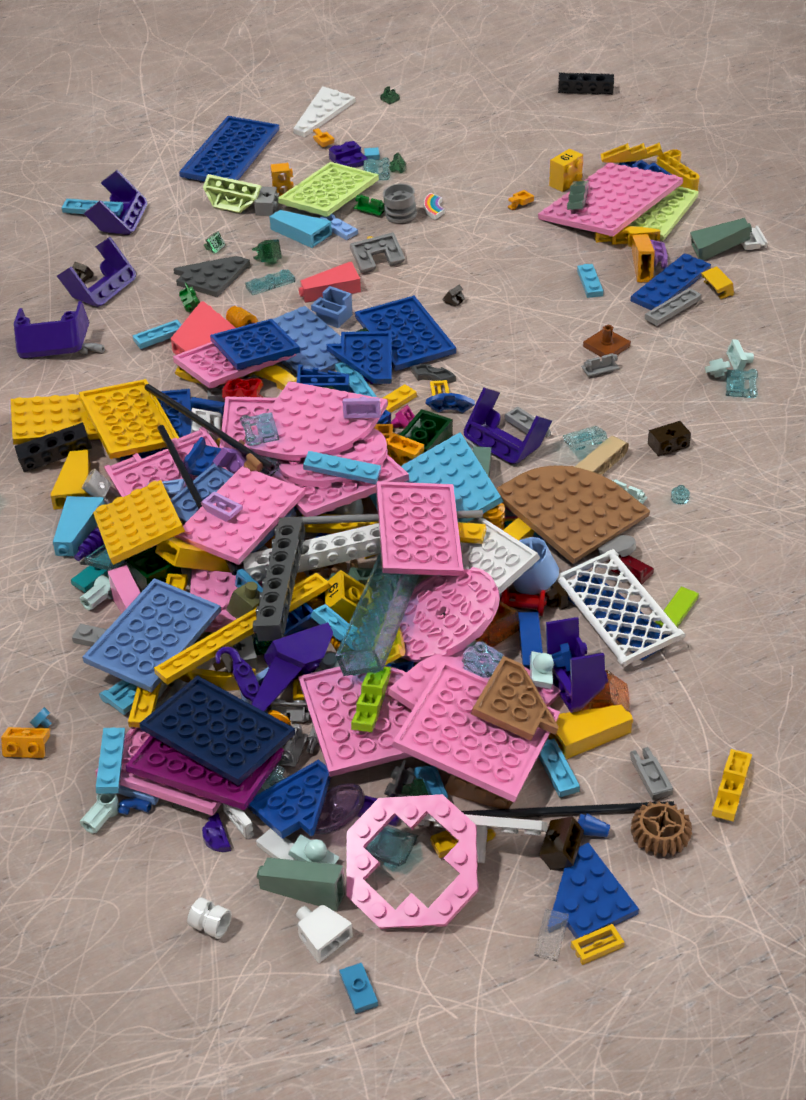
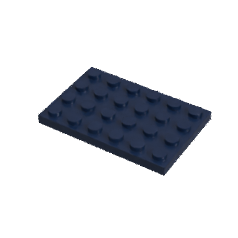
M198 675L140 722V729L238 786L295 735V728Z

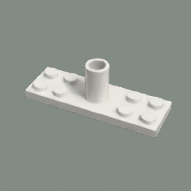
M429 814L418 824L420 826H429L430 822H434V826L442 827ZM466 815L477 826L476 846L478 863H485L488 827L501 828V832L518 834V830H524V834L537 836H541V831L547 832L548 823L544 821Z

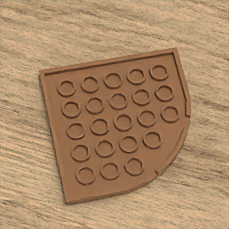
M543 466L534 468L496 488L504 501L502 503L572 564L647 518L650 514L648 508L616 484V482L595 472L574 466Z

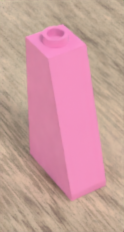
M127 565L108 571L113 601L121 614L140 594Z

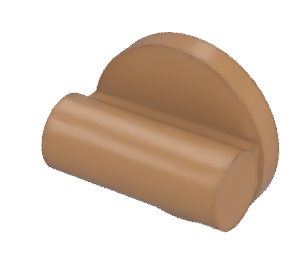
M249 453L246 456L247 460L244 462V468H248L250 471L261 472L263 463L253 454Z

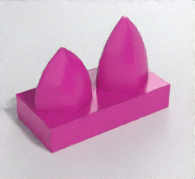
M408 404L395 414L396 417L390 424H393V428L403 427L405 429L415 417Z

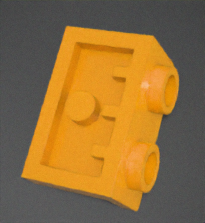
M8 727L1 736L2 756L44 758L45 744L50 737V728Z

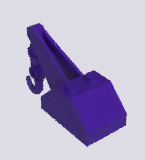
M329 622L272 641L264 655L269 669L260 686L251 666L240 657V654L234 648H220L216 653L215 660L219 664L220 656L224 653L232 657L233 675L242 695L251 701V705L265 711L294 679H298V676L314 673L324 658L333 631Z

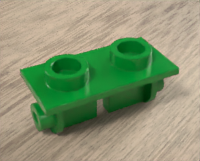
M363 195L356 196L357 204L354 206V209L378 216L385 211V205L382 200L372 198L370 203L369 197Z
M185 282L186 288L180 290L179 296L185 310L192 312L200 301L196 296L194 288L192 286L189 287Z

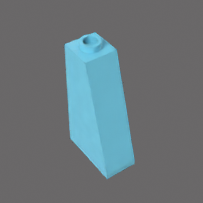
M279 210L269 216L271 230L310 248H313L332 235L331 221L283 210Z
M67 496L53 539L56 556H74L79 551L78 547L97 526L93 512L97 507L105 505L104 497Z

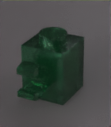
M279 239L264 240L258 243V246L252 248V251L258 252V255L254 256L253 259L257 260L260 258L261 262L275 264L277 260L282 258Z

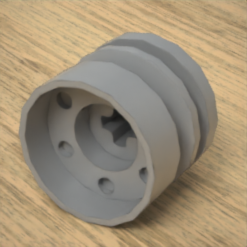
M394 184L388 186L383 191L386 219L393 223H405L416 217L415 191L411 185Z

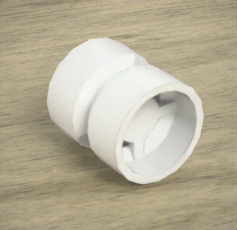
M201 897L192 905L187 923L199 931L204 929L206 934L219 939L227 931L232 913L230 910L220 905L215 906L213 902Z

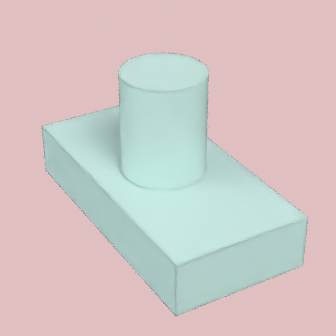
M732 339L726 353L735 373L742 374L746 363L753 362L754 354L744 352L739 340Z

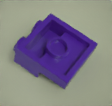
M347 141L342 145H334L329 148V159L333 163L352 168L368 164V158L361 153V147L355 141Z

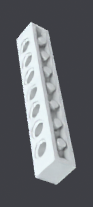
M379 523L305 540L297 573L380 554ZM272 548L250 553L243 560L245 571L257 582H261L266 578V565H269V552H272Z

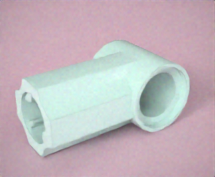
M105 575L99 576L94 583V587L80 597V602L85 609L90 611L106 598L113 599L109 578Z
M97 794L96 803L80 820L81 826L91 834L97 833L109 817H114L118 814L119 802L116 794Z

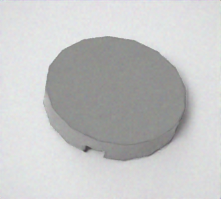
M627 535L616 536L598 548L599 555L614 549L621 557L628 556L636 550V540L634 537Z

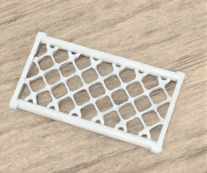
M612 549L565 572L559 573L555 582L558 581L565 589L574 604L618 658L619 664L625 667L676 641L682 640L685 637V633L676 627L620 560L619 554ZM610 560L608 564H603V562ZM593 567V570L591 572L586 571ZM600 567L606 568L607 571L605 574L595 573V569ZM619 569L621 572L617 577L608 575L610 570ZM576 575V577H575L574 580H571V579L566 580V579H568V578L573 577V576ZM584 575L590 578L588 582L578 581V577ZM594 577L604 579L602 584H594L591 581ZM613 580L617 581L615 587L606 586L605 582ZM621 582H629L631 586L629 589L619 588V584ZM580 585L585 586L586 590L585 592L576 593L574 588ZM589 588L600 589L598 595L589 594L588 590ZM604 590L614 592L612 597L602 596L601 594ZM618 592L628 594L625 600L617 599L615 596ZM631 595H640L642 597L640 602L630 601L629 598ZM586 598L597 600L595 605L587 606L584 601ZM601 600L611 602L608 608L600 607L598 604ZM620 603L624 604V608L622 610L612 609V605ZM628 605L637 606L638 610L635 613L628 612L626 607ZM650 607L653 610L650 615L640 614L641 608ZM596 611L607 612L605 618H596L594 616ZM611 613L621 615L618 621L608 618ZM624 616L635 617L633 623L622 621ZM639 618L649 620L647 626L638 625L636 622ZM661 620L663 623L662 628L650 626L652 621ZM607 624L618 626L616 631L608 632L605 630ZM620 627L632 628L631 633H620ZM635 629L646 631L643 637L633 635ZM649 632L660 633L658 639L647 637ZM663 634H672L661 640ZM618 637L628 639L626 645H617L615 641ZM631 640H638L643 643L641 647L630 646ZM645 643H653L644 648ZM628 651H635V653L626 656Z

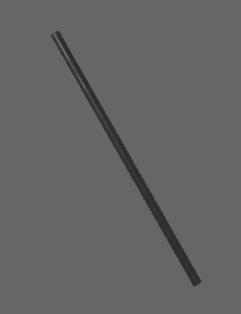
M145 385L146 391L246 456L249 453L253 454L263 463V467L269 471L275 469L273 463L152 385Z
M159 425L157 429L198 509H200L203 500L164 425ZM225 559L232 575L235 576L239 570L237 565Z
M668 801L670 806L674 805V801ZM649 802L470 810L461 812L465 815L501 818L578 815L580 813L636 812V810H640L642 805L647 806Z

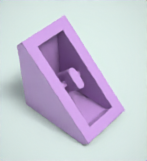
M215 491L201 502L208 513L225 522L243 509V505ZM226 507H230L232 511L230 513L225 511Z

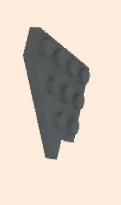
M233 256L175 267L174 274L180 276L176 280L177 286L186 288V282L189 287L192 286L197 292L218 297L250 266V259Z

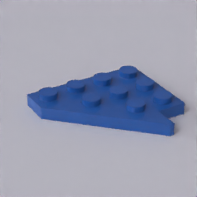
M392 331L341 332V343L326 344L328 352L372 383L392 384Z
M319 759L256 795L248 805V809L282 839L300 828L312 837L315 834L331 780L326 765Z
M589 842L579 846L574 866L564 868L548 924L549 934L567 926L574 937L578 939L613 924L615 926L639 914L637 905Z

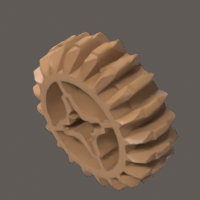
M659 800L656 804L649 801L647 806L642 805L640 810H636L631 820V835H633L634 842H638L639 848L645 847L646 853L652 851L654 856L658 853L662 854L663 857L667 853L674 856L676 851L681 853L683 847H687L692 836V825L689 815H685L684 809L678 810L677 804L670 806L668 801L665 804H661Z

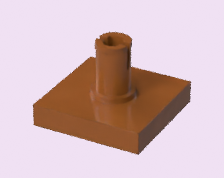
M605 325L601 331L583 341V347L602 357L611 353L616 355L622 353L630 347L631 341L613 332L614 327L612 325Z

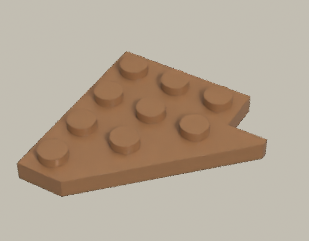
M503 656L475 703L471 714L530 741L538 727L556 735L558 725L523 664Z

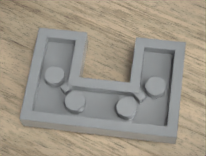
M394 232L350 243V249L360 273L375 270L376 265L372 255L384 252L389 265L398 264L405 260Z

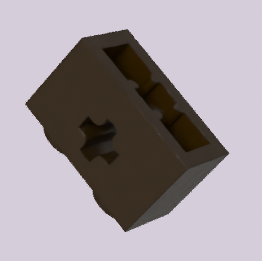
M677 421L649 430L647 444L657 456H661L689 447L691 432L681 421Z
M573 816L550 820L539 854L550 870L574 866L584 830Z

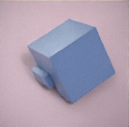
M329 286L323 292V298L319 297L311 305V311L316 312V315L326 324L339 328L353 315L352 293Z

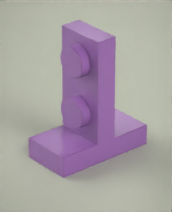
M223 447L213 462L216 466L225 467L229 472L235 474L244 466L246 455L237 449Z

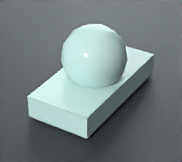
M531 651L530 678L536 687L551 689L553 685L552 668L554 666L552 655Z
M301 834L288 854L298 861L336 864L339 860V856L327 850L326 844L318 839L310 840Z

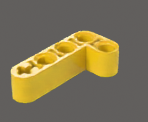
M672 149L657 156L656 164L672 175L683 178V184L680 187L698 191L700 176L681 163L682 153L680 150Z

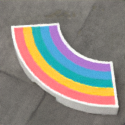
M429 193L424 200L425 212L434 220L445 214V209L440 206L442 197Z

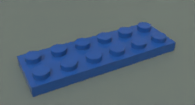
M684 253L631 295L630 301L652 310L689 288L702 277V272L711 269V264Z
M582 575L578 578V581L588 582L590 577ZM594 577L591 583L602 584L603 580ZM580 585L574 588L576 593L585 592L586 590L585 586ZM589 588L588 590L589 594L598 595L600 589ZM604 590L601 595L612 597L614 592ZM616 593L615 598L625 600L623 596ZM586 598L584 603L586 606L595 605L597 600ZM601 600L598 606L608 608L611 602ZM614 603L612 605V609L622 610L624 608V604ZM628 605L626 607L628 612L635 613L638 610L635 606ZM596 611L594 616L596 618H605L607 612ZM611 613L608 619L618 621L621 615ZM624 616L622 621L633 623L635 617ZM639 618L636 624L647 626L649 620ZM654 621L651 622V627L661 628ZM607 624L605 630L607 632L616 631L618 626ZM622 626L619 632L630 634L632 628ZM635 629L633 635L643 637L646 631ZM649 632L647 637L658 639L660 633ZM663 634L661 640L670 636V634ZM618 637L616 639L622 645L628 643L627 638ZM631 640L630 646L641 647L643 642ZM645 643L644 648L653 643ZM655 651V652H653V653H651V654H649V655H647V656L641 658L640 660H642V661L645 660L646 658H648L649 656L653 655V654L656 653L657 651Z

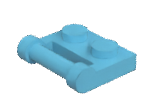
M121 680L109 690L102 691L99 696L104 703H109L125 715L131 711L137 686Z

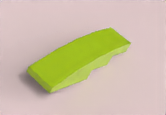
M370 666L361 685V695L356 703V713L351 722V730L373 732L387 690L391 667Z

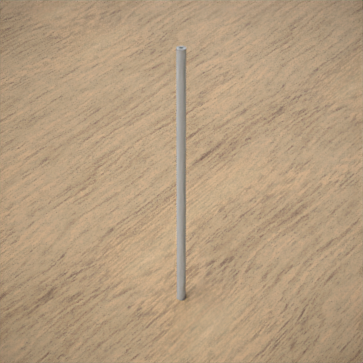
M483 510L456 511L457 519L483 518ZM378 514L302 517L304 524L379 522Z

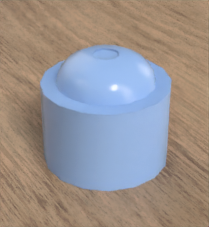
M529 537L521 539L520 542L537 552L540 559L512 584L517 592L534 595L541 593V590H547L555 583L559 576V567L545 541L540 538Z

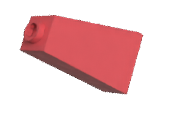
M351 261L300 280L301 287L298 288L300 297H303L306 303L316 301L319 297L323 298V292L329 286L352 294L361 292L360 277Z

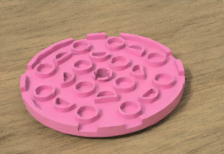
M373 428L362 441L357 440L353 443V447L332 456L381 465L388 453L387 442L384 435ZM301 458V461L277 459L281 475L288 477L290 482L298 485L330 487L331 483L342 481L343 484L355 481L303 470L305 458Z
M471 567V569H463L462 576L432 575L411 589L398 603L399 608L395 613L405 644V655L401 658L408 661L421 662L441 653V656L448 657L465 650L469 644L481 637L493 620L499 606V589L493 578L484 570Z

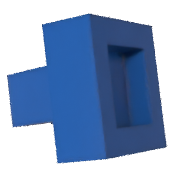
M568 643L561 644V651L552 654L554 665L556 668L566 666L567 671H570V658H573Z

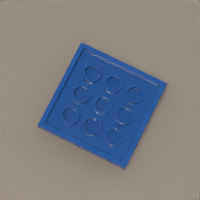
M273 319L210 335L211 342L237 370H243L253 365H261L264 362L276 361L279 358L290 357L300 353V346Z

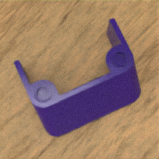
M115 170L101 181V184L111 193L110 202H123L124 208L119 217L101 200L85 211L84 215L104 233L131 234L135 231L148 203L146 198L118 170Z
M111 237L95 246L105 259L100 263V270L104 277L89 289L72 267L57 275L74 299L99 307L136 278L135 270Z
M78 302L76 311L65 312L59 321L31 324L28 317H25L23 309L19 308L13 323L18 356L20 358H33L78 352L82 348L90 323L83 302Z
M484 387L466 423L464 436L481 447H491V453L507 462L517 464L540 447L552 420L536 415L524 441H521L498 428L501 416L493 407L500 392Z
M578 617L546 622L547 654L552 655L561 651L560 645L568 643L573 657L570 658V671H567L566 666L557 668L555 665L553 666V685L561 691L559 695L571 713L579 712L608 683L605 671L604 653L585 656L588 652L587 645L579 637Z

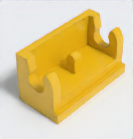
M717 266L701 273V276L706 279L704 280L705 284L710 283L717 293L724 291L722 295L718 296L720 299L734 295L733 282Z

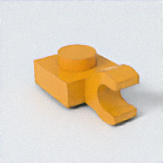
M319 128L313 130L316 134L313 138L321 147H327L335 143L334 137L328 132L323 133Z
M525 190L517 192L508 199L512 203L508 208L515 210L519 204L527 205L534 201V195Z

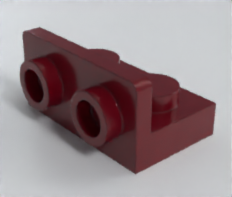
M630 555L625 557L618 556L641 585L653 575V567ZM617 569V570H610V571H612L613 573H616V574H618V575H620V573H621V572L619 571V569Z

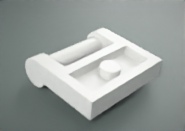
M192 408L193 413L209 423L212 420L214 426L221 430V413ZM191 420V433H193L202 426ZM208 431L214 440L219 439V437Z

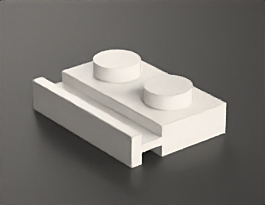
M756 226L750 232V239L741 244L745 250L760 249L761 246L767 248L768 242L760 228Z

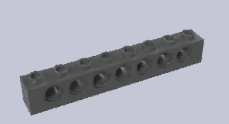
M302 517L279 518L278 526H275V539H272V552H269L266 578L262 581L263 592L259 594L260 605L256 607L257 618L253 621V632L257 633L258 641H274L284 637L306 533Z

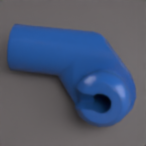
M139 798L124 799L118 803V813L128 815L130 808L148 813L152 803Z

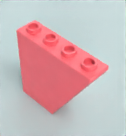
M202 301L171 337L172 351L178 355L211 342V334L234 329L235 327L228 320L224 319L220 313H217L211 306Z

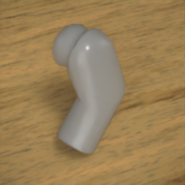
M83 343L79 353L87 355L88 351L103 353L105 346L96 343Z

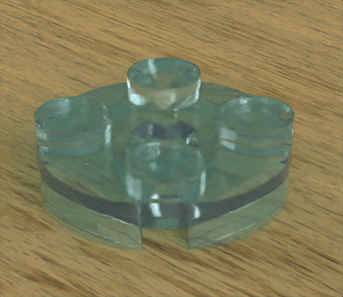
M477 642L464 651L462 657L463 668L482 678H491L504 654L487 646L484 642Z

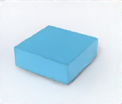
M364 148V155L368 160H379V148Z

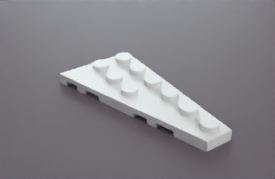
M322 86L293 128L294 134L302 137L308 136L314 129L321 127L356 102L355 97Z

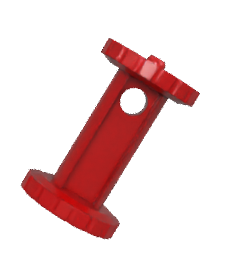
M507 587L500 597L501 612H505L507 607L535 609L538 610L539 616H543L547 603L545 601L546 590H541L539 596L510 593Z

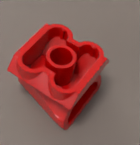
M258 378L228 380L222 389V398L224 401L225 397L263 398L260 395L264 385L263 381Z

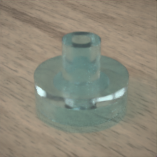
M678 485V487L672 489V502L686 504L689 501L690 492L684 485Z
M277 764L265 782L273 786L277 782L286 778L283 776L285 769Z

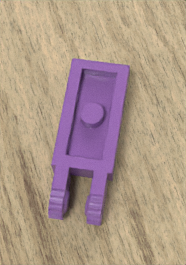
M650 239L655 251L654 267L657 266L658 262H661V268L665 269L668 263L665 243Z

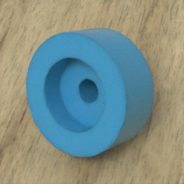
M44 707L30 723L35 728L39 724L44 728H48L52 724L46 718L50 712Z

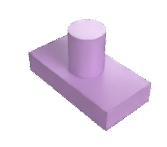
M362 396L360 398H346L342 401L344 418L381 417L380 398Z

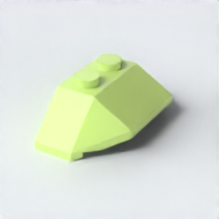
M208 174L203 189L214 208L241 213L255 202L261 185Z

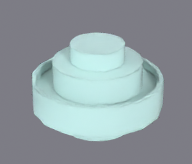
M723 358L709 361L710 366L705 367L706 373L710 372V375H714L715 378L724 376L727 368L731 367L730 362H723Z

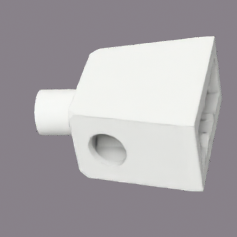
M320 905L314 911L303 906L296 913V917L300 920L298 923L299 937L318 963L322 962L353 937L352 923L325 905Z

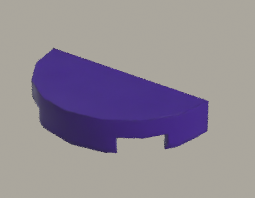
M217 813L209 817V821L202 828L203 841L213 851L229 852L231 847Z

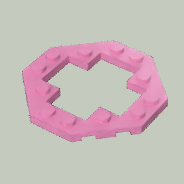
M443 794L378 798L347 831L346 896L380 929L447 926L478 892L477 826ZM429 814L459 841L444 857V860L459 875L429 908L410 893L395 910L365 881L380 865L379 861L365 848L395 816L399 817L413 830Z

